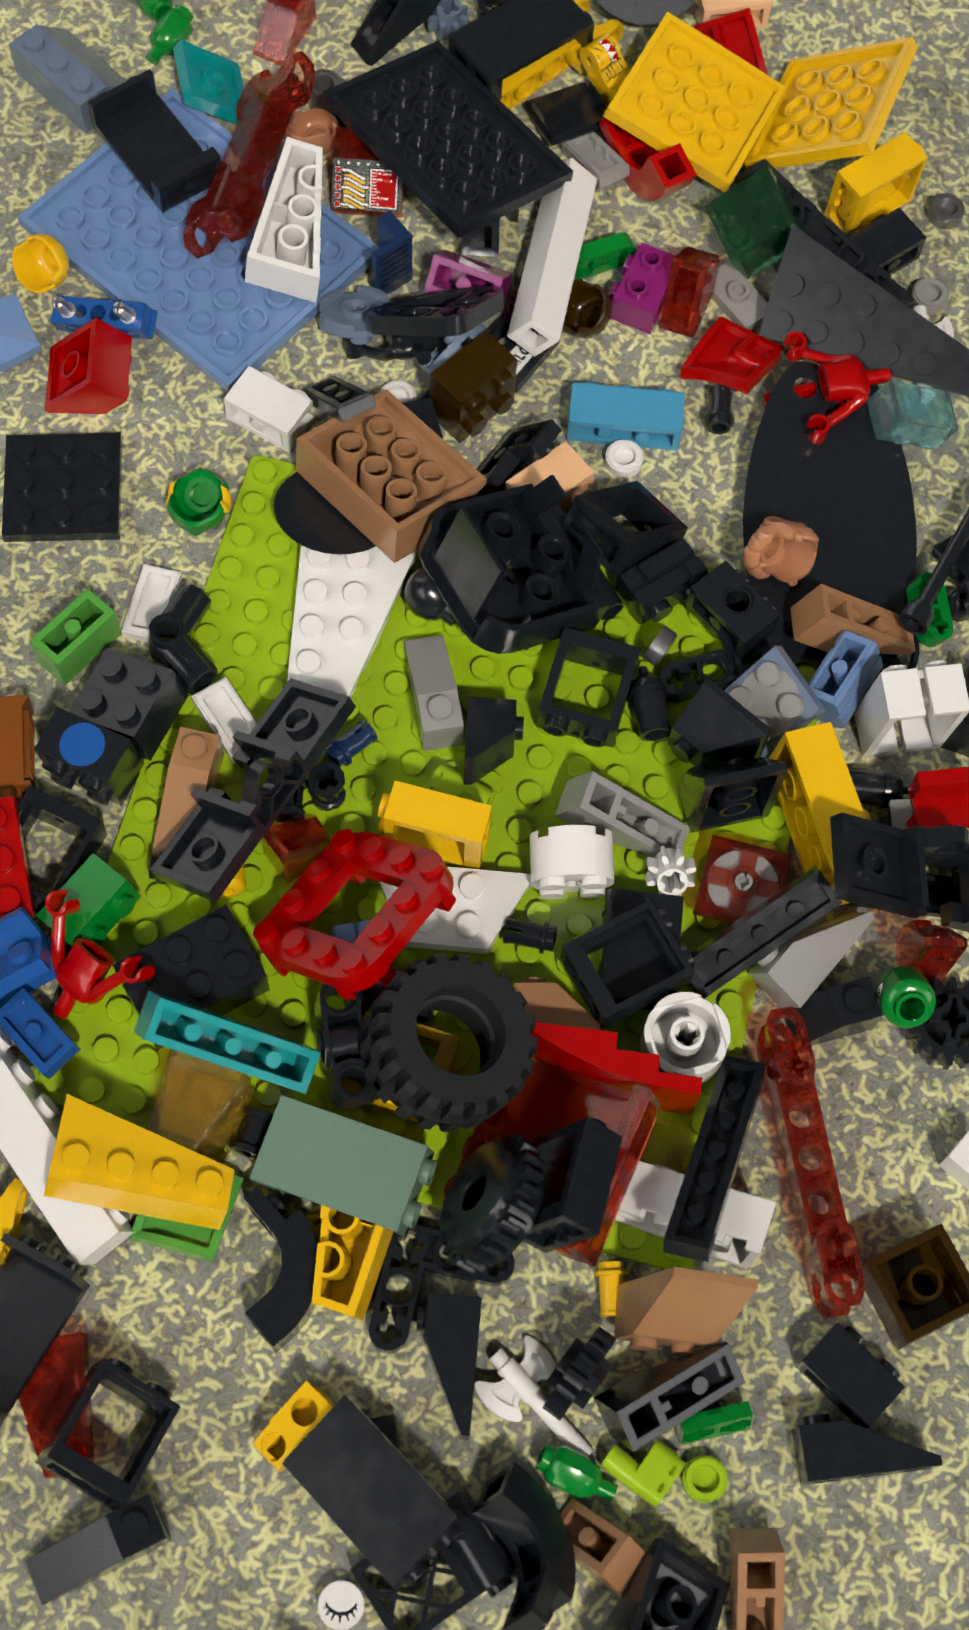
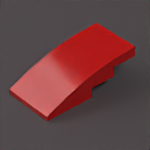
M535 1022L536 1028L530 1032L531 1036H536L538 1039V1052L532 1056L535 1060L560 1075L604 1095L645 1108L691 1116L701 1095L702 1077L659 1072L660 1055L616 1049L618 1032Z

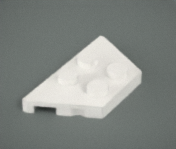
M448 867L454 880L452 893L456 898L455 904L449 912L436 908L405 947L488 954L497 940L499 932L506 925L507 918L513 915L515 907L522 896L531 887V874ZM380 882L387 902L398 887Z

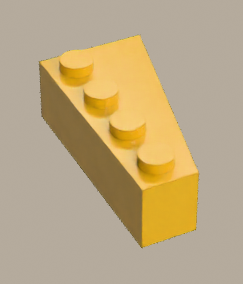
M67 1094L44 1196L220 1230L228 1211L235 1169Z
M321 1205L320 1242L317 1244L312 1303L364 1321L393 1231Z

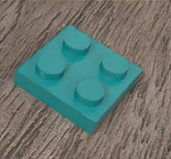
M181 39L175 45L173 51L184 104L243 127L251 117L239 63Z

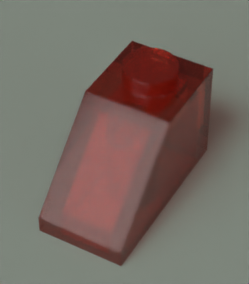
M268 0L253 54L285 67L316 20L315 0Z
M687 246L673 257L659 328L692 338L696 335L715 289L721 255Z

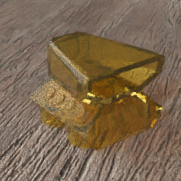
M170 1049L166 1057L162 1091L145 1129L223 1164L225 1158L230 1153V1143L234 1139L241 1120L245 1116L243 1114L245 1107L248 1106L255 1090L249 1087L251 1079L242 1072Z

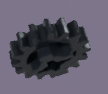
M951 977L946 986L943 987L942 982L936 978L930 985L935 992L936 1000L941 999L939 1008H935L928 1021L918 1027L910 1028L904 1037L906 1040L916 1039L918 1044L912 1052L914 1054L921 1053L923 1050L927 1052L926 1063L928 1065H931L938 1058L941 1059L943 1070H948L954 1060L959 1068L963 1069L969 1064V1044L958 1048V1044L961 1038H969V982L961 989L957 987L956 978ZM947 1014H948L947 1018H949V1022L946 1021V1020H943L944 1017H945ZM950 1025L956 1026L952 1032V1029L949 1028Z
M600 1326L587 1343H584L577 1337L546 1381L547 1384L554 1388V1391L544 1404L543 1409L559 1421L573 1403L583 1410L614 1365L605 1356L617 1339Z

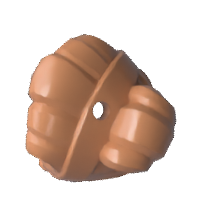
M775 516L766 517L759 529L756 530V533L750 538L748 545L744 548V567L754 578L765 579L772 575L793 587L798 583V580L804 578L813 568L819 537L814 533V530L807 527L804 523H797Z

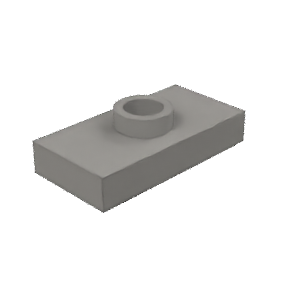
M595 132L561 143L562 153L568 159L572 157L597 178L596 186L599 189L630 175L629 164Z
M730 260L701 277L700 286L732 322L750 331L762 325L768 302Z

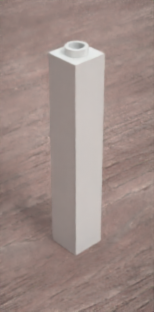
M572 157L565 162L574 171L572 181H566L560 188L542 196L507 337L534 357L560 340L597 183V178Z

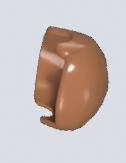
M313 108L304 112L297 110L290 124L285 120L283 123L287 137L322 147V156L332 150L341 134L336 116L327 109Z

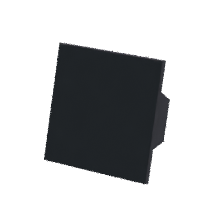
M589 81L588 86L585 82H581L521 103L524 111L550 147L601 130L599 123L604 118L603 115L606 112L603 107L601 94L591 81Z

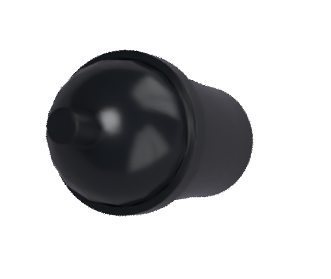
M641 666L638 668L640 676L636 677L631 683L628 700L633 707L640 739L643 741H657L670 736L671 733L666 697L668 695L667 686L663 684L659 677L648 674L646 666Z
M882 769V771L849 770L861 804L887 809L890 800L903 799L904 794L909 795L908 786H905L902 777L895 772H891L890 769Z

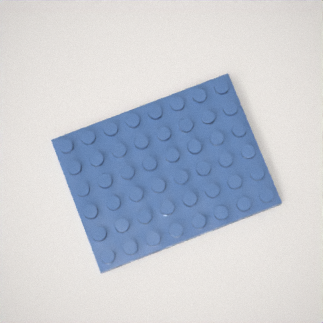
M171 88L160 98L203 151L213 146L219 153L224 180L162 213L106 142L18 216L20 226L31 235H36L37 233L53 235L64 246L69 258V266L112 300L146 303L152 310L158 311L154 334L225 391L229 392L248 366L254 369L260 367L319 313V302L325 294L344 287L345 290L372 265V252L378 249L379 246L321 202L320 280L316 303L245 282L247 255L276 167L203 111L184 104L183 96Z

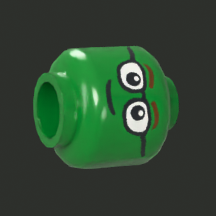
M899 966L891 968L884 973L877 982L875 994L883 1015L893 1025L908 1029L918 1027L928 1021L934 1013L936 1006L935 992L921 971L909 966Z

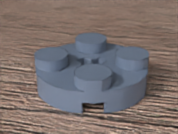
M356 286L357 292L345 293L344 287L325 294L319 302L321 331L349 338L353 344L363 345L369 343L372 340V336L376 334L370 333L367 312L390 302L388 294L370 286Z
M481 323L464 334L446 337L443 340L444 342L431 353V361L427 365H420V367L430 378L432 371L478 337L487 328Z

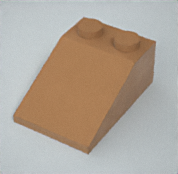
M671 1267L617 1285L614 1337L618 1340L630 1341V1348L635 1350L654 1351L657 1350V1345L671 1347V1354L685 1356L698 1351V1349L713 1346L758 1288V1279Z

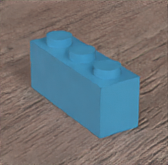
M572 382L567 441L611 445L617 440H630L642 448L678 451L683 430L685 393L674 392L670 389H640L630 385L618 387L599 385L595 382Z

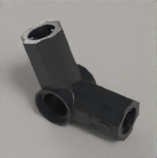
M193 584L180 586L162 614L155 616L151 620L148 636V650L151 658L174 670L189 693L201 691L217 676L215 665L190 638L211 607V599L207 597L203 589ZM170 637L173 640L164 641L159 638Z

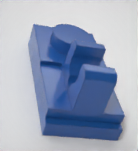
M24 987L0 1009V1027L41 1074L48 1079L81 1050Z

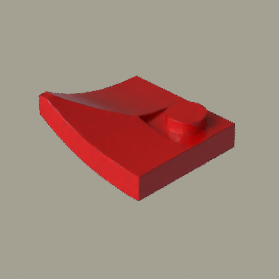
M750 7L691 26L768 75Z
M720 316L688 356L681 367L679 377L721 384L747 395L781 360L784 347Z

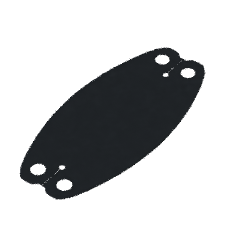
M796 361L782 373L777 381L755 437L745 486L743 543L745 548L752 535L756 533L764 519L769 516L804 523L818 535L819 542L814 566L793 587L772 575L765 579L754 578L746 570L751 586L761 597L764 596L770 599L780 615L774 634L764 641L767 650H771L774 646H782L794 665L798 662H806L813 666L816 672L827 654L822 650L794 640L790 608L817 586L823 584L900 615L905 604L908 603L906 588L915 579L917 532L914 499L904 451L890 409L878 384L870 385L868 400L859 409L829 429L824 442L818 445L813 444L810 441V436L812 432L818 429H808L806 427L810 417L815 414H822L827 417L825 413L827 409L835 411L840 405L836 401L826 402L824 400L818 380L819 366L814 363ZM799 378L812 380L816 385V394L811 398L798 396L793 388L794 382ZM882 660L883 668L881 669L880 672H882L885 668L890 667V666H889L885 661H883V660Z

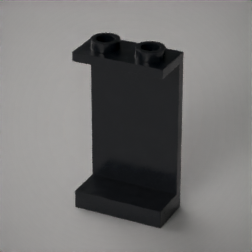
M510 0L449 34V51L499 100H502V84L505 78L574 39L582 47L593 41L595 26L591 15L587 11H583L574 0Z
M150 69L129 78L126 82L107 92L100 93L97 97L88 101L93 126L162 213L224 180L221 156L213 146L203 151L157 94L154 73Z
M7 1233L0 1240L13 1251L0 1270V1427L90 1286L78 1275L81 1270L78 1264L61 1254L55 1260L44 1255L47 1248L25 1234L20 1241Z
M344 1395L282 1464L393 1588L407 1587L409 1584L415 1587L433 1569L429 1562L441 1549L444 1552L450 1550L462 1538L465 1531L461 1527L470 1516L465 1510H453L367 1417L371 1409L360 1397Z

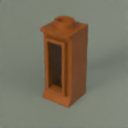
M28 695L0 697V798L14 796L17 799V805L29 786L36 788L34 720L32 718L34 708Z

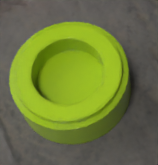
M707 1455L698 1456L689 1461L684 1467L681 1476L682 1487L687 1496L693 1501L702 1504L712 1503L725 1493L728 1485V1474L724 1465L718 1459Z

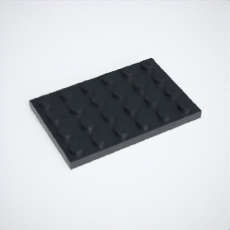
M435 41L324 91V104L457 238L560 188L566 181H572L574 171L439 41Z

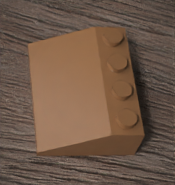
M385 389L373 396L377 407L343 422L332 418L298 437L296 471L390 560L396 563L419 549V544L432 518L439 509L452 503L472 499L486 485L487 478L391 392Z

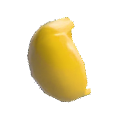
M37 233L36 235L28 236L23 243L15 246L12 251L14 273L17 280L27 291L36 294L47 292L59 287L68 276V270L70 269L68 255L64 246L53 235Z

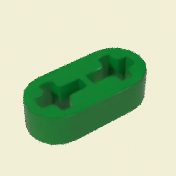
M621 232L583 244L575 277L583 280L624 266L628 255L635 256L637 248L630 235Z
M923 573L908 584L906 588L908 603L918 599L932 573ZM944 585L932 605L934 619L925 634L916 635L923 645L930 648L938 646L953 634V622Z

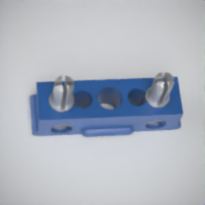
M57 295L52 299L54 303H52L51 323L59 331L74 332L94 318H98L132 336V338L153 339L158 311L152 310L146 303Z

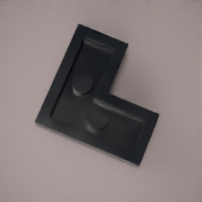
M551 419L511 429L478 469L487 478L486 485L479 492L502 489L506 486V481L512 478L511 472L518 464L525 460L535 458L540 460L547 456L554 448L555 444L553 441L562 431L561 428Z

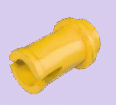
M623 1261L599 1262L598 1271L594 1272V1277H599L600 1317H616L617 1285L625 1283V1276H629V1270H624Z

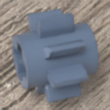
M441 0L433 15L428 18V32L434 31L439 40H449V34L469 24V18L467 17L468 6L462 5L459 0Z

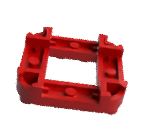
M342 829L333 835L330 841L331 844L306 867L303 874L282 895L279 902L265 919L255 927L253 936L257 940L261 951L281 976L285 977L291 971L333 986L341 998L355 1000L357 991L367 989L381 981L384 987L389 984L397 975L390 964L436 908L449 912L455 904L456 898L452 893L454 885L453 876L437 852L370 832L353 833L350 829ZM369 878L398 887L353 943L309 929L348 881L362 885Z

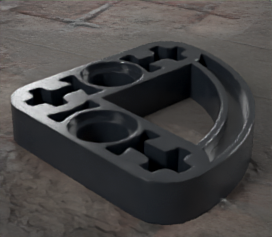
M464 287L401 298L378 306L367 312L370 333L450 337L464 334L505 309V303L501 287Z

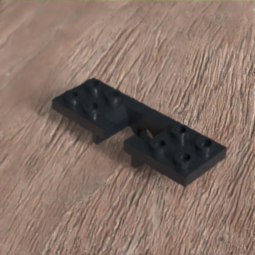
M290 678L251 733L246 734L237 731L232 737L240 747L232 758L240 768L248 770L245 784L242 783L241 802L236 803L232 801L225 791L210 787L207 792L195 788L190 795L198 805L151 867V872L159 880L217 902L356 708L351 698ZM267 768V779L264 785L259 787L260 776Z
M843 812L830 817L835 899L914 919L926 915V908L929 907L926 864L952 870L955 902L951 901L940 905L941 926L969 932V833L967 828L958 825L937 827L914 825L903 830Z

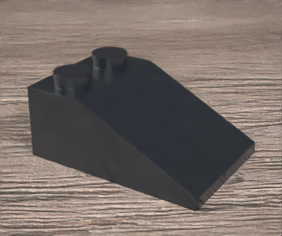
M737 757L729 760L725 765L711 768L709 765H698L687 770L686 773L682 774L678 791L690 832L693 833L769 817L788 770L786 762L763 757L750 760L748 757Z
M661 1537L656 1538L601 1630H717L730 1583Z

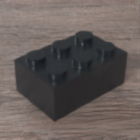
M227 905L112 964L116 973L120 971L121 962L125 959L141 955L142 960L139 962L138 970L145 966H153L155 968L154 976L150 980L137 983L124 982L121 984L138 1017L149 990L222 1016L270 990L264 969ZM153 1043L157 1051L164 1047Z

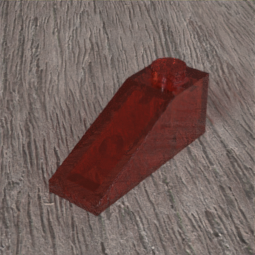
M929 920L910 921L907 924H903L896 935L897 967L909 966L921 971L930 984L936 978L942 981L967 949V938L948 927L932 925V922Z

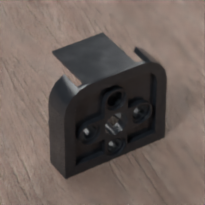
M550 475L535 487L530 483L452 503L439 509L432 518L419 544V558L422 566L460 629L472 643L486 651L498 654L514 653L561 638L564 627L582 632L593 629L610 606L596 584L603 551L591 532L589 530L586 531L579 558L549 511V508L567 497L554 475ZM508 566L516 568L524 575L526 580L524 585L512 584L504 579L508 573Z

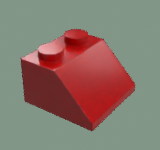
M94 318L51 346L44 411L48 413L106 414L126 402L130 392L128 383L132 362V336L98 318Z

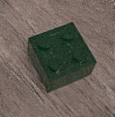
M767 165L704 205L731 263L746 279H749L783 257L792 224L806 233L783 184Z

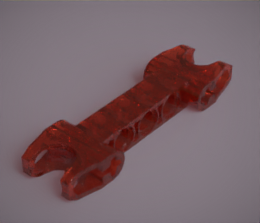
M303 51L296 52L287 57L274 75L270 73L269 69L255 74L241 94L236 107V114L239 120L207 195L193 203L186 219L183 232L184 246L197 259L211 254L225 236L230 239L231 243L245 238L249 235L260 217L266 201L263 184L294 111L308 103L313 91L315 81L314 63ZM296 63L303 70V81L299 80V77L294 74ZM197 228L202 229L207 235L204 247L200 246L196 240L195 231Z
M792 1006L771 1009L765 1026L761 1027L758 1034L756 1051L758 1062L766 1063L763 1086L766 1096L772 1104L803 1244L801 1259L805 1277L816 1311L824 1319L843 1317L849 1314L851 1307H857L861 1304L865 1292V1281L856 1236L853 1229L847 1224L814 1080L816 1063L805 1022L800 1013ZM780 1018L791 1020L797 1028L796 1036L794 1037L792 1031L783 1023L775 1025L773 1023ZM775 1034L782 1036L785 1041L778 1039ZM765 1038H766L767 1050H766V1047H765V1045H764V1040H765ZM789 1112H802L807 1117L809 1126L805 1128L795 1126L789 1118ZM798 1154H812L818 1162V1169L808 1170L804 1168L799 1162ZM808 1196H821L828 1205L827 1213L813 1211L809 1206ZM851 1279H852V1280L854 1281V1283H855V1293H854V1296H853V1289H852ZM831 1283H835L842 1288L844 1299L838 1297L833 1292ZM821 1290L827 1302L831 1304L834 1309L827 1307L822 1302L820 1295Z

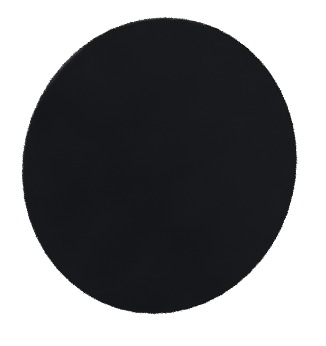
M298 472L287 478L278 489L274 499L276 520L281 529L298 544L314 551L338 555L359 553L376 547Z

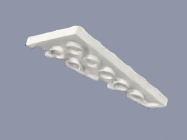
M301 545L287 682L291 678L352 698L356 690L357 681L363 669L366 668L386 626L389 613L397 596H400L410 568L415 564L418 550L394 563L377 546L359 553L338 555L314 551ZM325 751L316 763L322 762L325 756Z

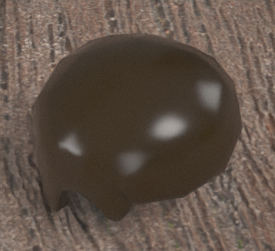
M581 279L574 280L562 329L578 338H592L600 334L606 328L612 314L613 303L606 290L602 289L597 283L591 284Z

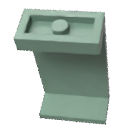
M281 1095L249 1179L259 1185L273 1190L284 1191L387 1228L398 1235L405 1236L407 1228L413 1229L418 1221L422 1203L417 1202L422 1186L430 1185L436 1171L437 1161L433 1160L435 1152L426 1145Z

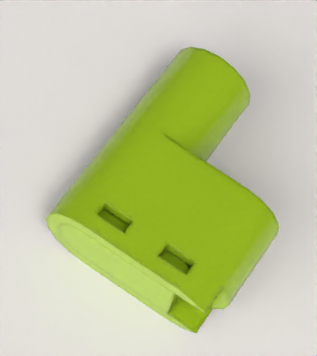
M444 764L438 766L425 786L426 789L491 805L495 796L494 790L479 782H475L472 785H464V775Z
M657 1439L641 1463L614 1444L600 1467L656 1508L686 1465V1462L679 1458V1454Z

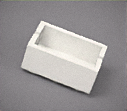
M939 660L923 665V670L919 671L917 668L907 669L906 665H894L880 672L854 712L862 757L892 754L899 751L894 729L895 721H899L905 752L940 748L969 713V698L962 663L947 665L946 661Z

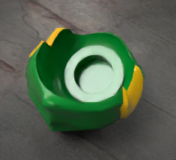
M206 468L194 469L170 483L167 500L165 501L169 516L177 526L194 536H198L220 525L231 508L228 484Z

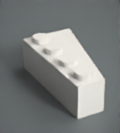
M287 137L247 255L245 282L314 303L317 301L320 280L322 147Z
M620 1150L604 1216L664 1238L685 1175L663 1165H651L638 1161L634 1155ZM731 1189L710 1256L748 1269L761 1253L777 1202Z

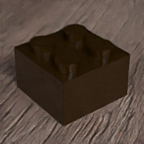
M486 330L430 373L429 398L432 397L438 422L459 443L468 436H477L485 428L487 421L496 414H505L514 403L517 358Z
M942 1223L864 1261L855 1270L897 1351L969 1315V1272Z

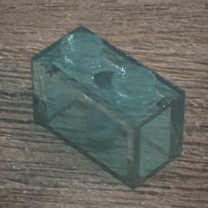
M889 380L867 400L875 436L879 440L891 441L895 444L919 446L931 450L941 447L948 438L959 430L949 391Z

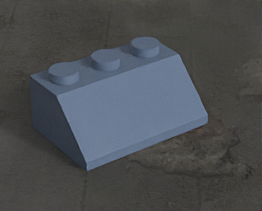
M36 24L9 43L16 73L85 134L94 128L88 101L97 97L100 93L107 92L126 82L120 74L69 30Z

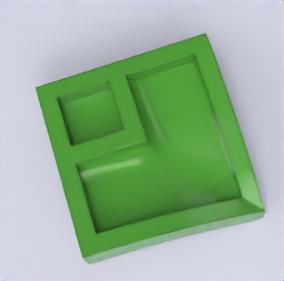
M234 1175L228 1211L220 1230L137 1214L132 1228L134 1233L130 1235L129 1240L174 1251L213 1264L244 1178Z

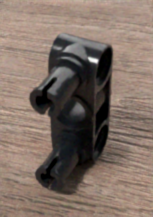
M324 983L315 1003L319 1051L321 1052L320 1057L325 1068L329 1095L332 1102L344 1111H353L359 1109L363 1104L373 1103L374 1100L380 1099L376 1093L381 1088L376 1081L370 1083L364 1071L370 1065V1062L361 1058L360 1044L367 1038L361 1034L364 1021L362 1017L365 1016V1012L369 1011L368 1009L375 998L385 988L382 983L357 991L355 1000L342 998L347 1006L343 1009H334L327 1004L326 998L331 996L341 998V996L333 986ZM352 1078L358 1081L362 1091L349 1093L342 1088L340 1081Z

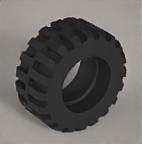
M444 953L431 955L426 961L418 959L410 963L403 972L399 971L369 1007L370 1014L364 1019L361 1029L363 1037H367L360 1044L361 1058L370 1062V1065L364 1071L370 1083L376 1081L381 1088L376 1094L385 1104L390 1100L398 1107L395 1114L405 1121L410 1116L417 1118L416 1125L418 1127L430 1130L436 1124H439V1129L442 1132H455L461 1126L465 1129L473 1128L481 1124L485 1119L489 1120L515 1098L525 1087L524 1081L532 1075L535 1062L531 1057L538 1052V1039L536 1036H531L530 1033L536 1028L534 1016L532 1013L526 1014L524 1006L528 1002L521 991L515 994L509 986L512 981L504 973L497 976L491 972L493 967L491 964L481 959L476 964L470 963L468 955L457 953L450 960H448L447 955ZM430 1010L442 1011L455 1016L471 1030L480 1051V1067L477 1074H453L440 1068L430 1060L418 1039L416 1027L418 1013Z

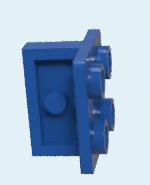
M18 908L0 918V1008L23 987L30 993L56 979L51 961V941L24 908Z

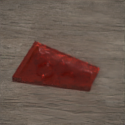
M79 1332L59 1335L18 1399L27 1421L26 1428L37 1458L89 1371L88 1334ZM90 1399L67 1438L65 1445L95 1463L92 1405ZM41 1467L45 1478H59L58 1476L49 1472L45 1468Z

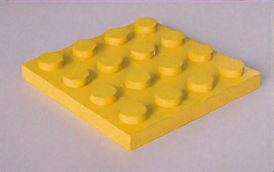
M667 11L603 117L659 152L680 143L697 176L725 193L787 87Z
M913 36L790 60L779 82L787 88L743 162L746 169L763 159L767 160L776 169L872 154L917 52L918 46Z

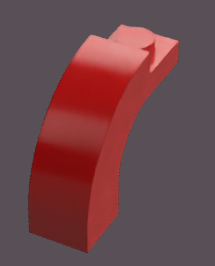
M607 118L601 119L599 126L610 147L629 164L630 175L623 179L636 195L647 201H656L689 186L694 181L697 174L680 143L659 152Z

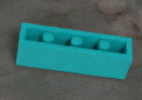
M150 990L133 1031L146 1041L304 1094L307 1092L321 1052L307 1044Z

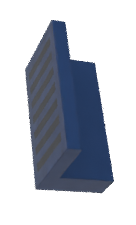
M388 211L378 217L379 248L372 252L373 287L384 291L386 294H390L413 279L412 234L391 211Z

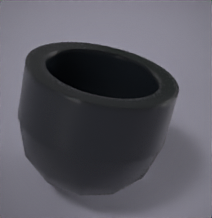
M954 589L947 594L952 621L962 622L969 618V591L967 589ZM960 599L964 601V610H959Z

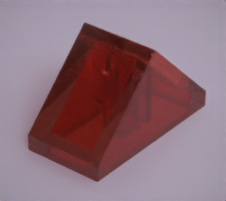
M317 817L272 825L261 839L265 856L284 882L289 884L301 876L306 867L331 844L332 837Z

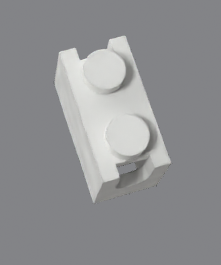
M250 366L247 367L224 397L227 419L289 453L297 444V438L303 435L314 421V416L308 413L313 406V400L306 393L296 388L291 389L278 382L272 374L265 371L260 372Z

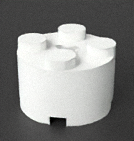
M561 825L548 827V836L538 838V830L530 834L531 886L539 890L540 898L560 899L564 897V893L580 891L583 898H600L605 896V888L614 884L612 831L605 828L603 836L596 834V826Z
M693 992L674 993L661 999L649 1013L641 1033L639 1049L642 1053L660 1055L659 1072L702 1077V1084H704L716 1074L727 1053L731 1040L729 1022L720 1007L701 998V995ZM678 1035H682L685 1041H692L691 1046H685L683 1042H678Z

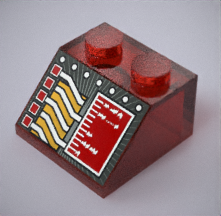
M336 127L332 156L331 210L338 214L382 216L386 212L391 211L397 218H402L405 184L349 128Z

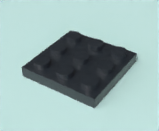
M121 433L6 435L2 515L3 541L120 540L123 444Z

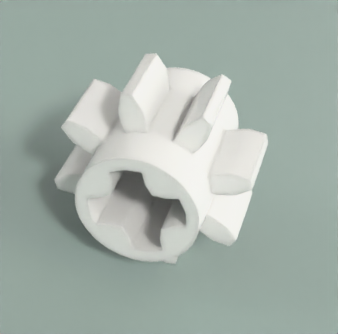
M661 846L660 852L656 854L655 858L647 857L646 859L649 870L645 874L647 886L657 885L658 894L681 896V893L685 891L687 886H695L694 875L692 874L697 870L695 859L687 858L684 860V851L681 846L677 849H666L664 846Z

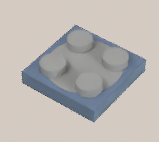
M774 646L724 690L772 729L761 756L763 758L770 757L785 732L805 728L826 710L782 646Z

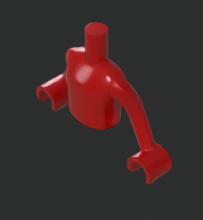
M793 331L788 333L783 343L786 347L793 346L789 349L787 358L793 362L805 358L820 363L818 367V380L826 402L849 400L827 417L822 414H815L810 417L806 427L808 429H818L812 432L810 436V441L818 445L825 441L831 427L855 412L868 400L870 385L890 383L891 372L889 368L866 371L861 360L855 355H831L806 348V337L800 332Z
M66 889L50 892L45 900L46 909L53 916L51 938L52 967L56 980L63 988L53 1008V1012L61 1018L69 1016L76 1001L83 1004H97L107 993L124 982L137 983L147 981L155 973L153 966H145L138 970L139 962L142 960L140 955L125 959L121 962L120 971L106 978L114 963V959L102 946L87 938H77L66 957V915L76 913L80 907V902L77 899L68 900L64 903V897L67 894Z

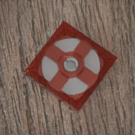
M712 834L692 914L733 924L786 886L792 855Z

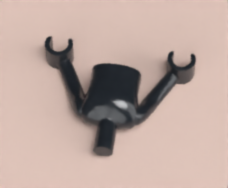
M386 335V341L390 346L385 349L367 346L366 344H353L349 339L343 337L342 340L348 359H358L364 356L380 361L415 358L420 365H427L431 361L430 352L435 347L440 346L445 337Z

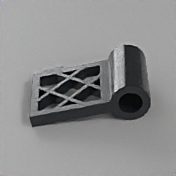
M466 1488L446 1500L453 1510H465L470 1518L461 1527L465 1531L462 1538L450 1550L444 1552L441 1549L439 1551L450 1569L437 1567L439 1552L433 1558V1569L429 1575L425 1600L398 1594L399 1588H393V1593L374 1589L364 1574V1571L372 1566V1564H368L366 1558L350 1568L387 1630H399L393 1621L397 1600L424 1605L420 1626L415 1630H432L485 1591L488 1592L492 1599L514 1583L510 1576V1573L516 1570L513 1561L495 1533L473 1514L477 1505ZM439 1572L455 1576L465 1594L450 1605L430 1601L435 1573ZM379 1596L391 1598L389 1613ZM429 1606L443 1609L427 1620Z

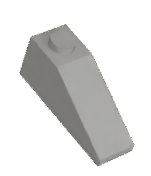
M443 635L404 641L423 751L462 746L464 723L458 691Z
M594 771L567 780L555 813L557 818L570 825L596 826V834L604 836L606 828L612 831L614 844L654 858L660 852L661 846H664L666 849L684 847L690 829L686 824Z
M871 912L848 913L800 932L759 960L748 974L779 1007L801 1008L871 924L875 916Z

